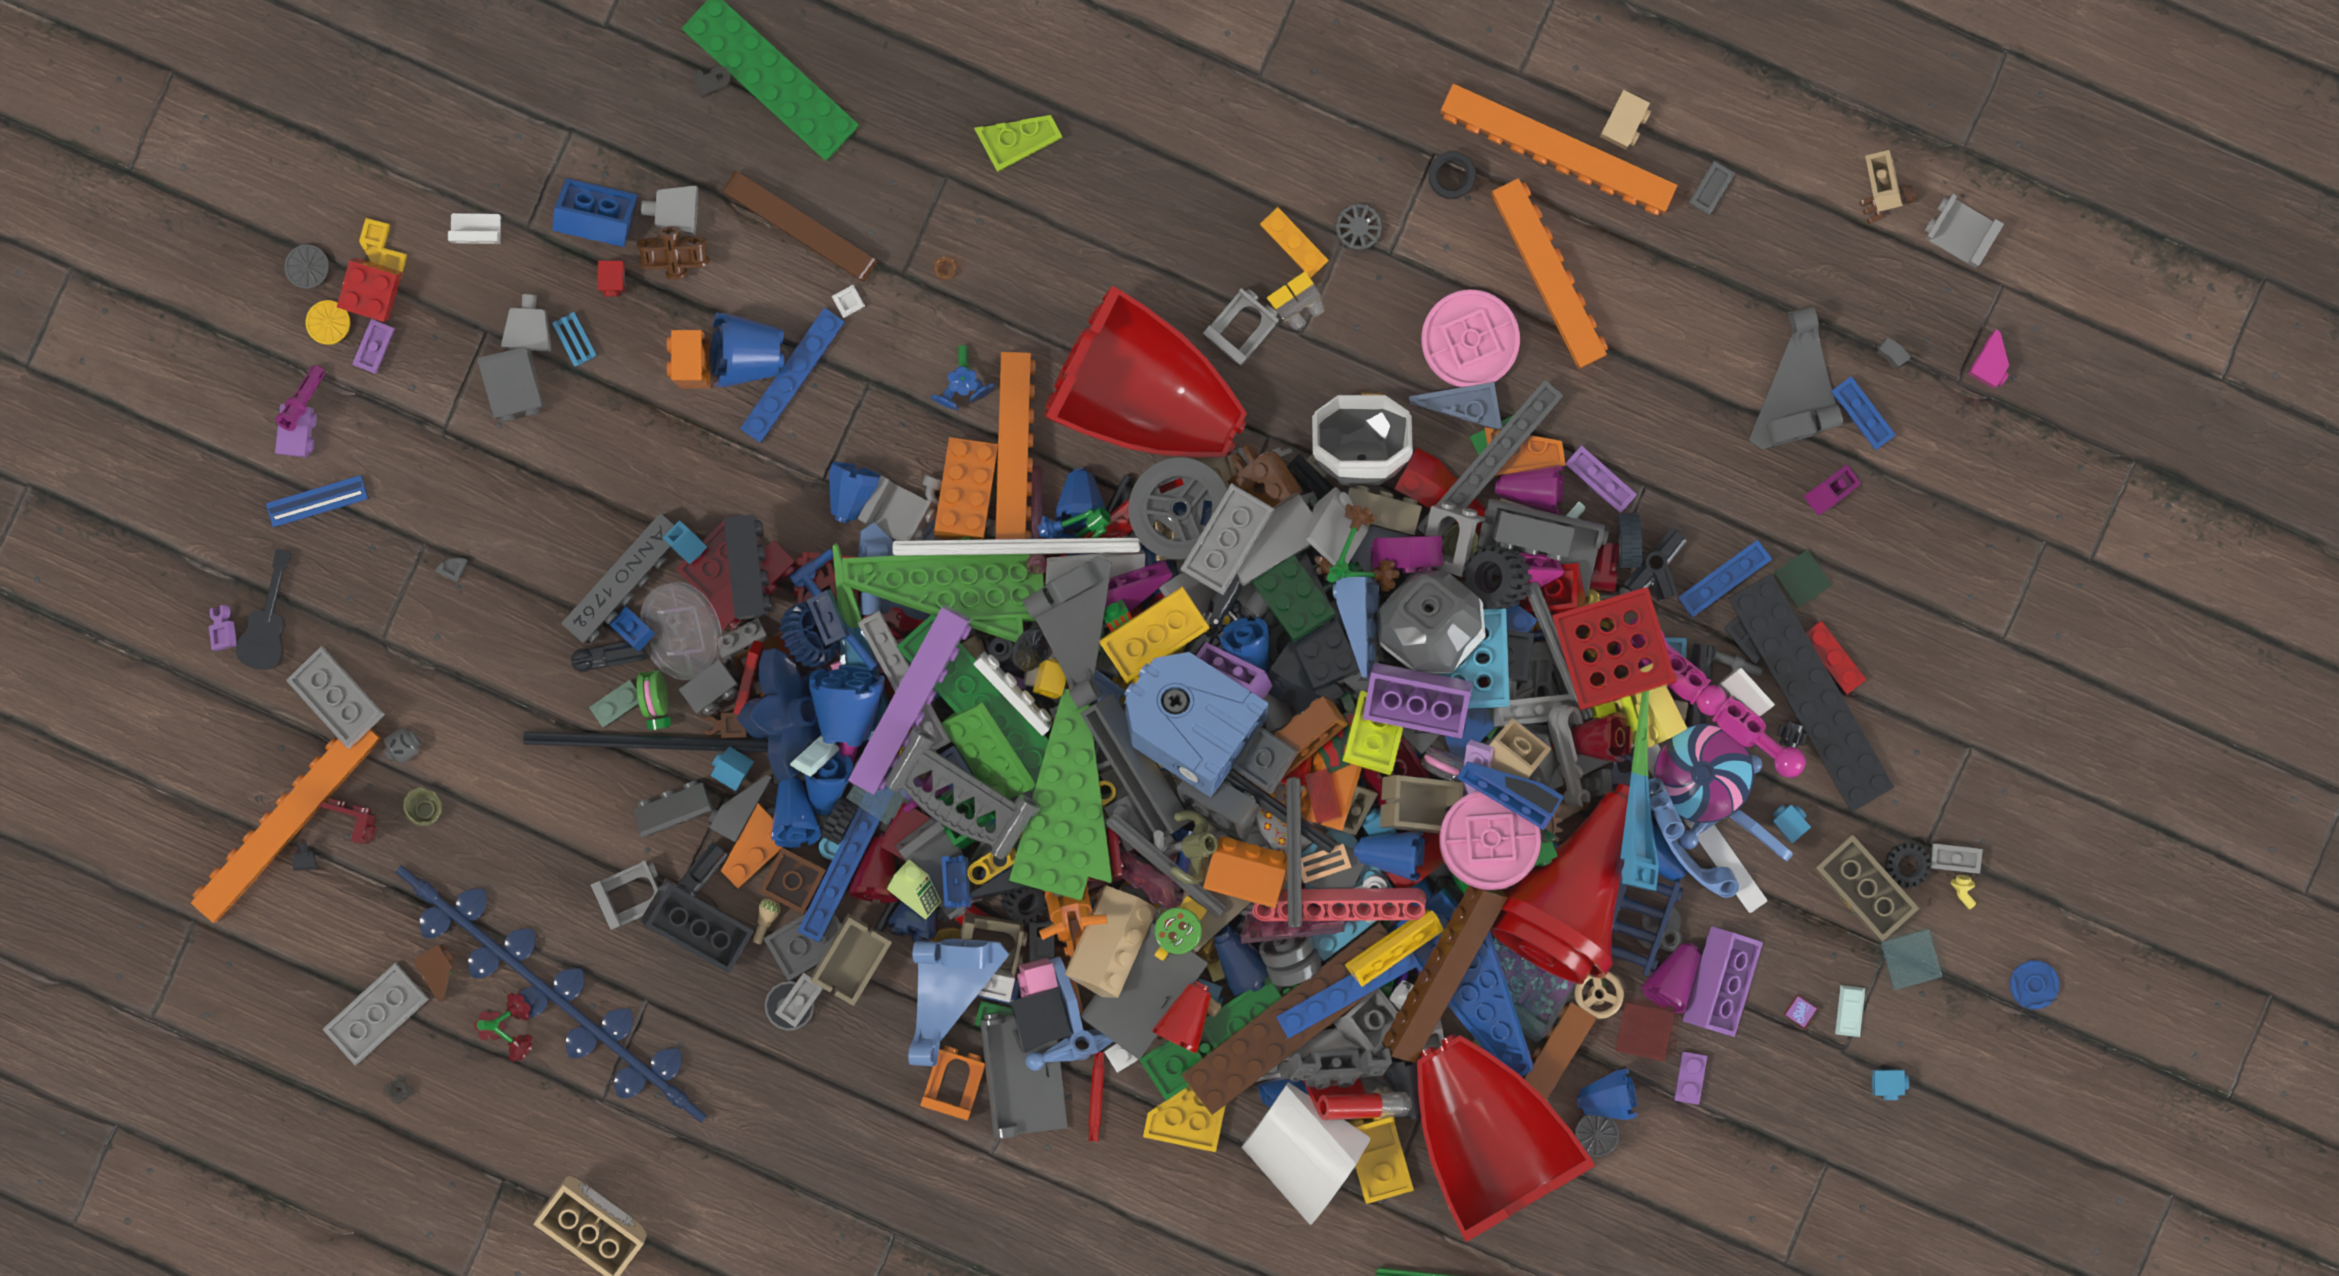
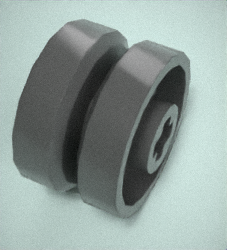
M1289 927L1279 930L1267 937L1259 946L1261 958L1267 965L1266 971L1274 985L1291 986L1301 983L1314 976L1322 966V960L1318 950L1315 948L1312 934L1304 927Z

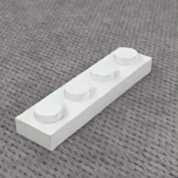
M984 651L976 659L974 666L1043 736L1053 724L1049 713L1042 708L1039 709L1035 705L1033 697L1016 685V679L999 667L998 660L992 655L988 656Z

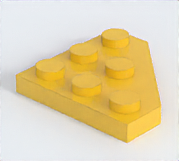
M1188 1086L1148 1112L1143 1137L1216 1152L1225 1106L1211 1115L1191 1087Z

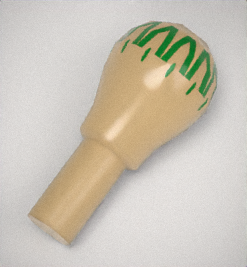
M770 897L761 901L758 910V927L752 942L762 943L767 928L771 926L780 913L781 906L778 901Z

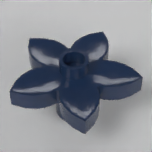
M770 649L762 652L759 663V680L765 696L748 701L742 707L736 719L752 737H769L768 758L778 781L791 780L800 771L790 766V764L816 739L822 736L809 688L810 674L820 668L805 670L799 673L794 662L785 653L778 649ZM822 668L825 669V672L832 670L828 668Z

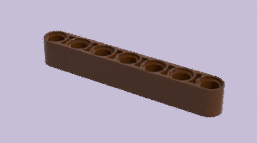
M734 171L722 190L724 194L862 282L866 281L878 262L737 171Z

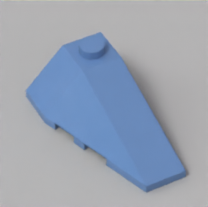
M1369 577L1342 578L1334 584L1333 595L1337 599V605L1361 675L1364 678H1370L1376 659V647L1372 643V638L1378 632V626L1375 625L1374 613H1377L1380 605L1379 585H1377L1376 580H1372Z

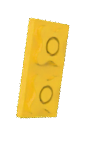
M1181 586L1099 640V643L1125 682L1128 683L1139 675L1146 663L1150 665L1154 658L1169 656L1210 629V627L1183 586Z

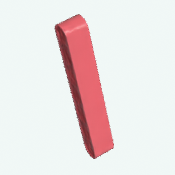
M1418 888L1301 889L1302 921L1418 920L1423 917L1427 902L1425 892ZM1283 889L1276 908L1264 907L1261 904L1254 903V916L1260 921H1288V906L1286 905L1288 903V889ZM1415 902V903H1418L1419 905H1418V906H1414V905H1412V904H1410V903ZM1311 903H1316L1319 906H1312ZM1335 903H1342L1344 906H1338ZM1360 903H1367L1369 906H1363ZM1385 903H1392L1394 906H1388Z

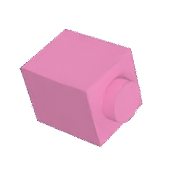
M1048 958L1019 965L1020 973L1017 974L1019 986L1024 988L1029 994L1058 987L1053 963Z

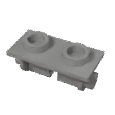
M757 618L714 641L722 659L726 660L729 658V660H732V657L745 651V647L748 646L750 648L754 640L764 641L768 638V635Z

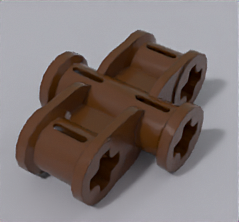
M667 226L658 231L660 238H645L636 243L641 255L640 268L644 270L667 268L666 278L670 280L686 277L688 275L686 268H700L710 263L705 250L706 238L703 236L679 238L681 231L677 226Z

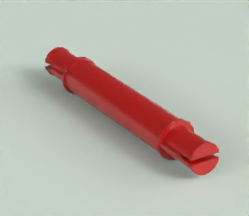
M1105 1052L1094 1054L1088 1141L1099 1142Z

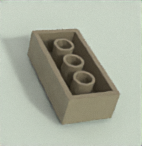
M1848 835L1812 867L1878 941L1883 942L1919 910V907L1854 835Z

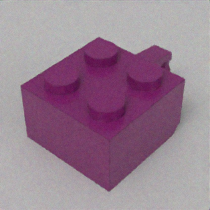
M1442 536L1375 538L1370 548L1372 568L1380 566V562L1383 559L1393 560L1395 563L1393 570L1399 568V571H1402V573L1417 572V567L1418 571H1433V566H1443Z

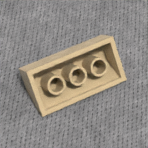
M1103 886L1091 915L1107 914L1108 924L1088 925L1085 927L1065 972V976L1101 997L1118 998L1157 908L1139 897L1109 886Z

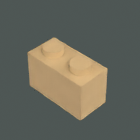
M1623 90L1600 137L1625 150L1629 144L1634 146L1640 135L1636 131L1640 122L1645 124L1651 113L1647 109L1650 103Z
M1890 150L1866 155L1873 197L1878 212L1902 206Z

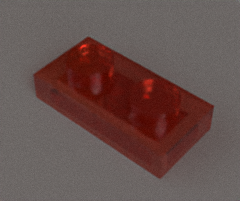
M1327 768L1305 775L1316 823L1322 824L1342 818L1330 769Z

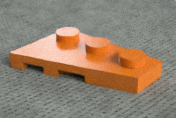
M1484 428L1487 445L1500 432L1499 430ZM1528 436L1494 477L1554 465L1564 467L1566 464L1562 441Z
M759 802L721 869V872L737 888L745 883L782 848L775 844V840L772 841L771 839L774 817Z

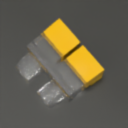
M1306 271L1287 283V287L1284 285L1266 299L1278 313L1283 323L1287 322L1294 331L1306 325V322L1300 315V312L1306 308L1314 318L1325 312L1320 300L1321 295Z

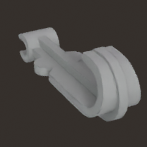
M1564 704L1555 706L1550 711L1548 727L1557 761L1561 764L1558 767V772L1562 778H1565L1567 790L1564 793V802L1570 806L1582 807V802H1590V794L1587 790L1582 789L1580 778L1583 776V771L1580 766L1576 765L1578 758L1568 721L1578 725L1583 724V719L1577 707Z

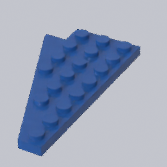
M1442 888L1427 899L1426 908L1429 911L1432 910L1437 915L1443 929H1445L1458 904L1445 888ZM1399 920L1388 928V934L1409 920ZM1489 930L1448 1006L1484 1050L1523 1077L1532 1071L1534 1066ZM1442 932L1413 952L1419 963L1416 967L1419 972L1423 970Z

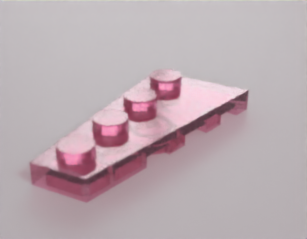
M1247 911L1241 932V944L1336 934L1345 931L1347 921H1302L1301 927H1289L1288 921H1260L1254 916L1253 911Z

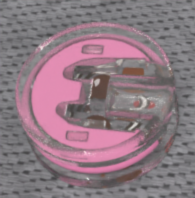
M1428 746L1420 765L1441 778L1453 782H1462L1457 777L1464 767L1465 759L1442 748Z

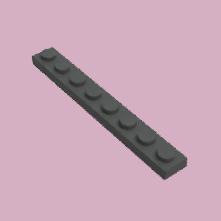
M1544 380L1436 505H1441L1445 501L1456 504V508L1461 510L1467 508L1563 395ZM1430 512L1416 527L1424 536ZM1452 516L1445 517L1440 524L1438 536H1442L1456 519Z

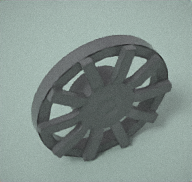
M1353 204L1346 207L1339 214L1336 221V233L1339 240L1346 247L1353 250L1370 248L1378 241L1382 232L1380 216L1373 208L1365 204ZM1356 208L1364 209L1361 217H1358ZM1351 209H1353L1355 217L1353 219L1346 214ZM1368 210L1373 214V216L1366 220L1365 215ZM1344 216L1349 220L1350 224L1340 223L1342 217ZM1376 219L1378 226L1369 225L1368 223ZM1340 227L1349 228V231L1341 235ZM1368 229L1378 230L1377 235L1374 237L1368 232ZM1352 234L1351 243L1345 241L1344 238ZM1364 235L1372 239L1367 245L1365 244ZM1357 237H1360L1362 246L1354 245Z

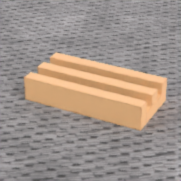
M1344 844L1336 845L1331 852L1341 850V855L1305 867L1303 862L1330 853L1321 850L1301 857V876L1303 882L1307 883L1351 868ZM1344 859L1345 864L1310 876L1306 875L1307 871Z

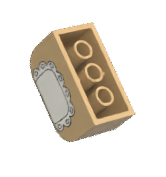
M567 1176L539 1212L534 1222L536 1227L604 1276H620L643 1246L647 1236L643 1227L631 1216L591 1187L571 1176Z

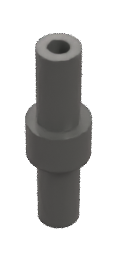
M1719 651L1715 652V661L1729 665L1733 670L1742 668L1744 671L1760 677L1763 667L1747 662L1745 658L1738 655L1733 657Z

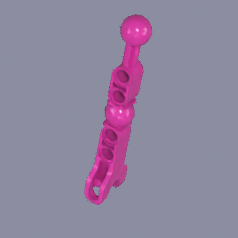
M1638 617L1634 618L1630 625L1635 624L1638 621ZM1662 632L1677 683L1667 686L1683 699L1691 701L1692 705L1696 702L1697 707L1702 713L1714 716L1712 721H1716L1723 731L1745 747L1758 745L1775 759V769L1780 775L1786 778H1794L1800 775L1806 765L1804 754L1795 747L1783 748L1764 733L1766 725L1758 715L1741 702L1733 700L1732 696L1727 699V695L1721 687L1709 685L1712 680L1707 679L1701 670L1668 645ZM1636 635L1631 640V644L1635 648H1642L1646 642L1645 638L1641 635ZM1619 643L1616 646L1617 655L1621 652L1622 649ZM1642 659L1638 664V668L1645 667L1651 664L1652 661Z

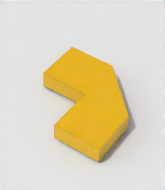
M365 218L359 242L370 261L403 272L408 255L384 248L390 224Z

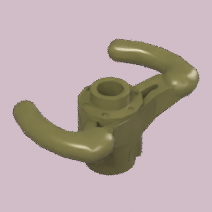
M1183 810L1175 813L1174 819L1178 822L1185 819L1193 820L1196 825L1193 834L1187 835L1182 841V851L1185 857L1191 859L1193 874L1188 875L1177 866L1171 868V874L1186 884L1194 885L1203 882L1206 858L1214 854L1218 843L1215 836L1207 832L1208 822L1203 815L1192 810Z

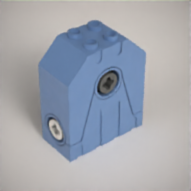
M1190 652L1154 658L1150 665L1146 663L1143 666L1137 683H1131L1125 692L1126 717L1132 747L1211 798L1229 774L1258 725L1262 727L1267 721L1269 703L1254 693H1250L1249 690Z

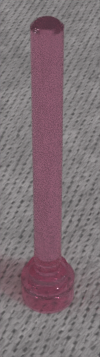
M1034 465L1032 467V539H1042L1038 530V525L1042 523V467ZM1030 554L1027 559V571L1031 574L1046 572L1047 560L1044 558V555Z

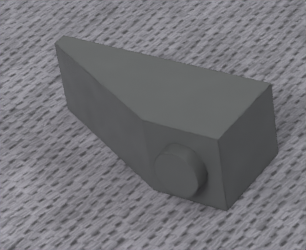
M766 775L723 804L719 810L715 808L708 820L711 822L709 828L737 842L773 777Z

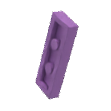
M1582 445L1565 463L1572 472L1619 513L1637 495Z

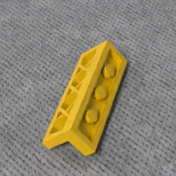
M1426 908L1423 917L1418 920L1407 921L1346 963L1345 966L1360 986L1363 987L1443 932L1444 929L1437 915L1432 910L1429 911Z

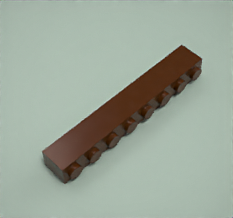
M1470 885L1466 889L1461 902L1454 910L1452 918L1443 930L1437 945L1430 953L1428 961L1423 970L1420 971L1418 979L1408 993L1400 1011L1396 1014L1390 1029L1384 1036L1382 1044L1385 1049L1389 1048L1391 1057L1414 1063L1418 1059L1507 900V896L1501 889L1485 890Z

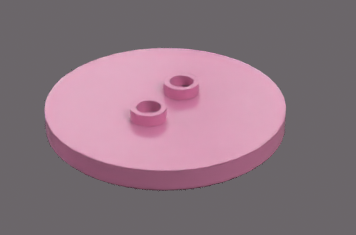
M1479 290L1457 291L1441 299L1427 315L1421 333L1422 351L1431 370L1440 379L1453 386L1461 388L1496 382L1509 371L1515 362L1520 346V331L1516 318L1510 308L1496 296Z
M1479 791L1470 793L1458 800L1447 812L1440 830V850L1446 865L1462 882L1479 889H1503L1522 880L1535 865L1541 847L1539 827Z

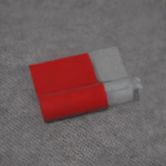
M1384 1074L1370 1077L1359 1076L1356 1082L1347 1088H1341L1339 1085L1329 1086L1325 1089L1306 1087L1322 1120L1407 1116L1412 1107L1411 1099L1406 1092H1393Z

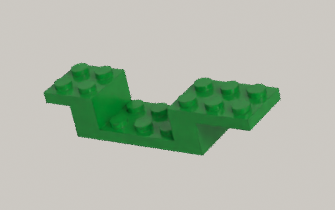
M1268 976L1264 980L1265 985L1260 990L1255 992L1252 990L1245 991L1223 1005L1217 1016H1206L1199 1049L1196 1054L1167 1040L1141 1057L1140 1062L1164 1099L1167 1101L1189 1086L1181 1076L1184 1070L1294 985H1274Z

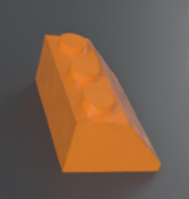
M1318 749L1314 752L1308 787L1303 788L1301 795V817L1309 822L1343 831L1362 767L1351 764L1329 774L1320 750Z
M1220 836L1217 842V850L1211 858L1203 889L1276 908L1288 879L1287 854Z

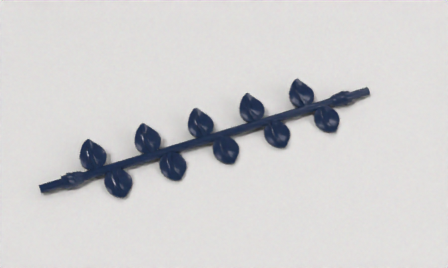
M402 865L396 870V874L414 887L413 891L417 893L418 897L437 906L429 908L421 914L420 930L423 937L435 938L441 936L448 930L451 919H453L486 946L475 949L468 958L469 971L473 978H484L491 975L499 966L500 958L533 985L519 993L530 1006L529 1018L541 1014L547 1007L549 998L582 1025L574 1028L567 1034L566 1049L569 1057L581 1058L588 1055L595 1048L598 1038L631 1065L618 1071L615 1076V1091L618 1097L629 1098L637 1095L645 1086L646 1079H648L664 1092L665 1097L674 1107L683 1108L700 1123L703 1122L707 1115L689 1101V1097L685 1095L686 1092L664 1081L674 1078L680 1070L682 1055L678 1048L657 1052L651 1060V1070L616 1041L624 1039L632 1028L633 1013L630 1008L616 1009L608 1012L603 1018L602 1030L567 1001L575 999L583 989L584 972L581 968L568 969L558 973L554 979L553 990L518 961L528 958L533 952L536 937L532 928L515 930L509 933L505 940V949H503L471 922L478 919L486 908L487 894L483 888L462 892L457 898L456 910L439 896L437 890L429 882L423 879L419 880Z

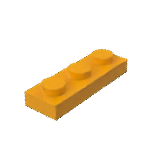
M1278 207L1260 223V226L1304 272H1307L1310 278L1329 261Z

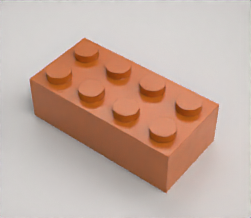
M671 330V336H667V351L671 354V361H667V376H670V379L681 389L710 388V339L702 330Z
M949 437L935 522L934 540H962L963 537H969L971 540L985 539L998 457V444Z

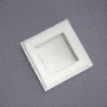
M854 285L832 296L843 318L865 307Z

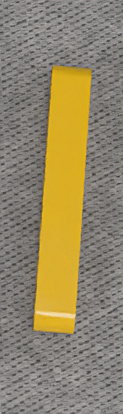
M1109 781L1099 782L1100 788L1109 786L1112 789L1111 796L1108 799H1102L1103 808L1111 804L1117 797L1116 787ZM1021 833L1020 837L1018 838V840L1016 841V843H1017L1019 840H1021L1022 833ZM1015 845L1007 856V863L1002 867L995 865V856L991 852L974 862L968 869L969 879L977 885H984L1012 868L1017 854ZM977 867H984L986 870V876L983 880H976L973 876V872Z

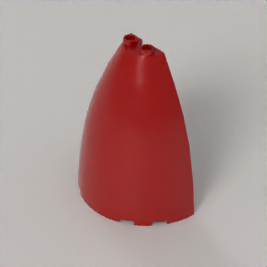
M1111 286L1102 298L1104 302L1096 306L1087 323L1091 325L1084 328L1073 345L1053 386L1056 391L1052 392L1047 400L1045 408L1048 411L1045 410L1044 417L1078 433L1125 449L1179 457L1230 456L1236 445L1233 442L1235 434H1241L1247 423L1244 420L1247 413L1230 387L1208 359L1183 334L1145 305L1120 289Z
M1453 1033L1441 1040L1443 1046L1436 1050L1431 1046L1420 1053L1422 1058L1417 1060L1418 1095L1422 1128L1430 1162L1448 1208L1464 1240L1467 1242L1549 1192L1556 1190L1595 1167V1164L1571 1129L1537 1090L1517 1072L1492 1054L1461 1035L1456 1037Z

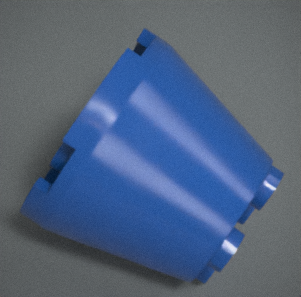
M729 313L715 314L713 328H717V330L713 333V339L710 341L711 377H717V381L714 382L715 387H730L774 377L776 374H779V368H783L784 354L780 353V344L783 343L782 329Z
M839 665V669L825 672V669L820 668L812 672L809 677V688L820 732L823 736V742L827 744L847 742V745L852 747L862 745V741L868 739L872 733L884 691V675L877 676L874 674V671H870L867 667Z

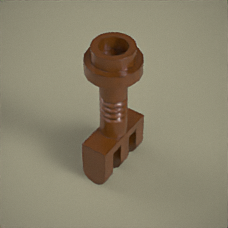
M1901 186V201L1906 200L1908 205L1913 203L1912 200L1916 199V195L1912 186ZM1873 196L1859 201L1860 206H1865L1868 203L1871 204L1870 208L1863 210L1864 215L1872 212L1875 214V216L1867 219L1868 224L1884 218L1882 211L1878 212Z

